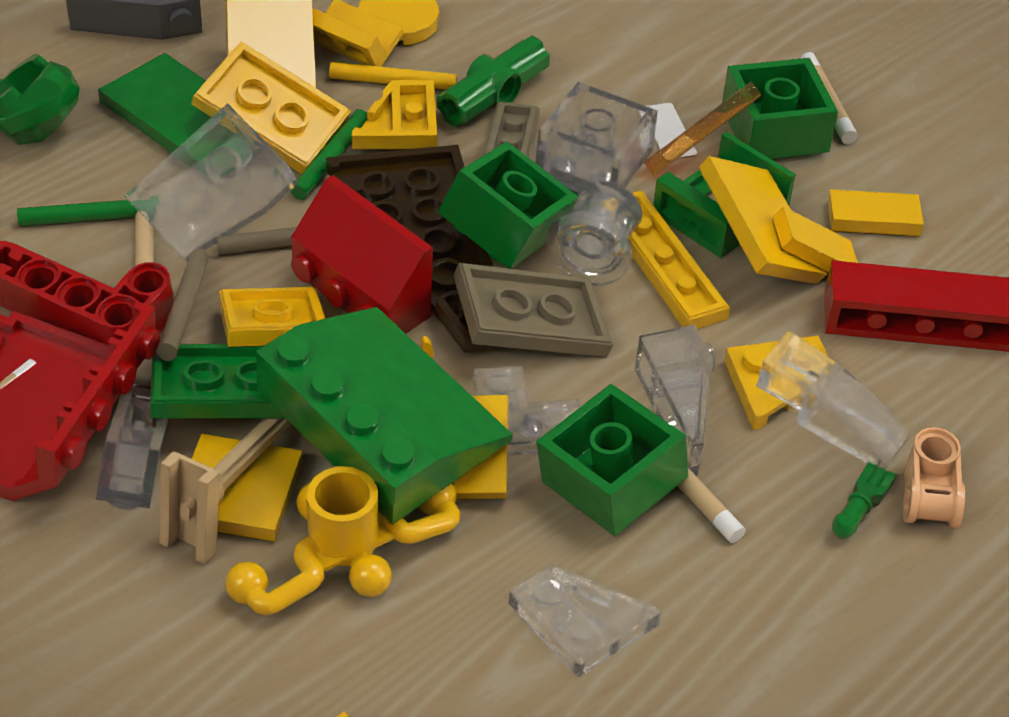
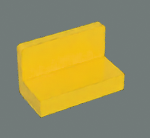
M333 0L325 13L312 8L314 43L363 65L382 67L403 35L399 25L341 0Z

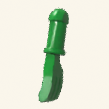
M869 461L857 479L853 490L854 493L849 495L846 506L833 519L832 530L835 536L841 539L852 536L857 531V525L863 516L871 511L872 504L880 503L886 497L895 482L897 474L891 471L887 472L886 469L877 467L876 464Z

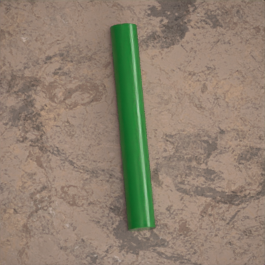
M356 109L291 186L290 192L295 198L304 200L326 174V157L341 156L350 145L353 129L355 127L361 128L367 121V113L364 110Z
M158 197L17 208L18 225L21 227L135 218L136 213L141 210H147L154 216H160Z

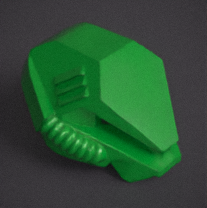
M34 54L13 68L3 79H0V132L18 145L42 142L61 126L78 101L80 87L71 70L58 63L47 62L39 54Z

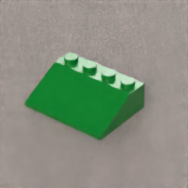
M378 307L299 324L256 351L257 389L334 467H354L366 472L374 479L378 488V511L392 525L512 441L513 434Z

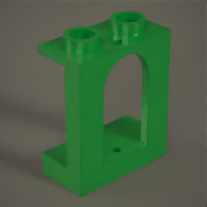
M724 132L721 135L717 158L769 170L787 204L790 205L796 174L728 132ZM700 169L684 181L669 171L656 179L653 205L667 224L719 258L724 257L740 245L720 206L716 201L708 197L712 192Z

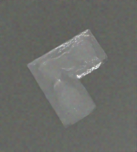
M523 366L473 369L475 395H508L509 431L513 434L512 441L509 442L508 455L537 454L536 441L580 408L579 399L529 402Z

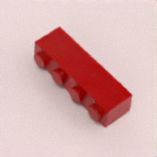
M832 260L824 291L825 334L1009 352L1008 277Z

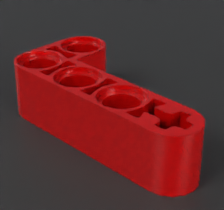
M0 241V306L107 345L111 337L114 338V332L117 328L128 331L132 325V307L136 301L155 307L156 330L161 332L165 327L174 302V294L170 274L163 265L155 262L138 264L129 270L113 288L15 243Z

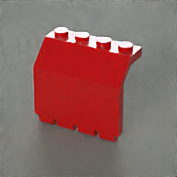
M136 301L132 307V325L128 331L117 328L114 332V338L111 337L109 339L108 345L15 311L9 317L0 314V382L27 360L33 359L36 362L35 365L0 389V497L13 502L58 487L68 470H74L80 465L86 452L87 443L94 432H100L105 428L111 416L113 404L120 394L126 395L130 391L136 378L137 369L144 359L150 360L157 350L160 332L156 330L155 307Z

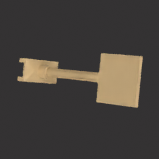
M264 418L213 469L175 451L161 462L159 544L169 548L177 539L196 547L195 561L205 565L217 552L219 501L224 497V490L291 423L286 418Z

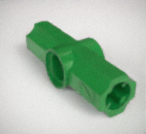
M531 35L495 58L487 54L478 56L470 65L465 78L437 96V108L441 111L444 120L450 125L457 127L460 124H465L493 104L497 105L499 102L512 103L519 95L522 84L549 67L550 54L544 48L543 41Z

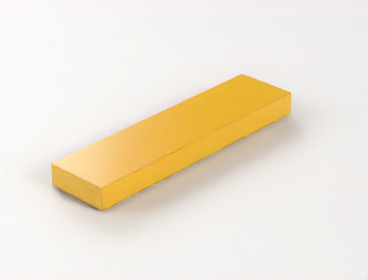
M642 190L602 201V216L686 332L728 320L730 307Z

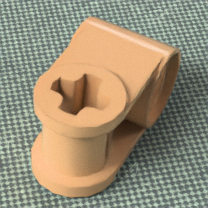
M937 427L926 428L916 435L905 467L903 520L905 523H914L916 519L947 522L949 528L957 529L961 525L965 507V486L962 482L961 446L958 439L949 431Z

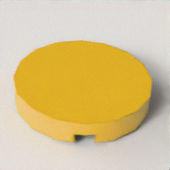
M361 0L358 8L399 25L403 31L399 41L403 40V45H413L428 39L436 32L438 27L440 10L436 0Z

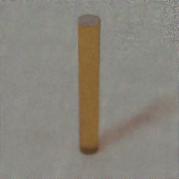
M752 82L748 83L644 161V164L653 176L657 175L762 95Z

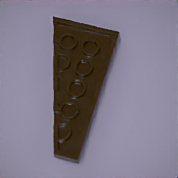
M459 145L326 157V172L329 176L334 175L433 247L431 310L463 352L508 348L472 344L453 276L458 263L494 267L492 259L486 250L467 235L458 232L448 220L438 213L456 176L465 167Z

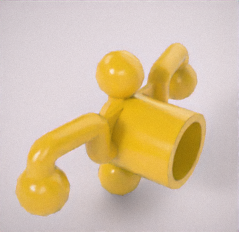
M343 466L326 469L316 475L310 483L302 487L297 496L296 506L298 511L308 523V536L297 543L293 554L295 563L301 573L267 593L269 579L265 569L258 563L249 561L239 562L229 569L225 579L226 591L229 597L236 603L248 605L255 613L273 615L315 591L323 581L325 571L336 566H350L349 580L353 590L361 596H379L388 589L392 581V571L385 559L372 554L375 548L392 540L405 544L418 543L455 529L460 522V511L455 504L457 493L454 485L451 483L419 506L421 511L430 516L409 523L402 518L392 525L378 511V488L374 479L366 472L354 467Z

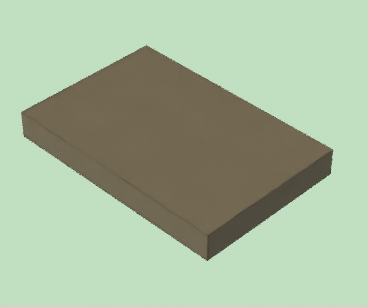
M458 263L453 276L472 344L607 357L611 351L613 343L590 278Z

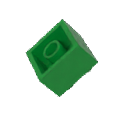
M810 58L731 65L727 67L721 108L737 139L770 159L828 153L830 151L838 110Z
M506 141L459 171L438 213L448 220L458 232L467 235L486 250L492 259L502 263L508 269H512L556 236L579 196Z
M612 383L536 441L542 482L614 537L688 477L686 435Z

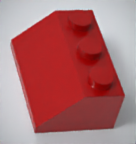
M334 175L325 179L291 236V266L293 272L299 280L309 283L325 295L333 306L341 308L347 313L378 307L405 334L431 317L433 247Z

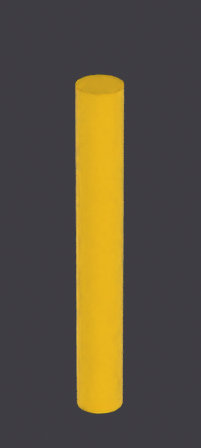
M331 62L329 67V79L378 84H388L391 80H434V89L447 90L457 83V74L338 62Z

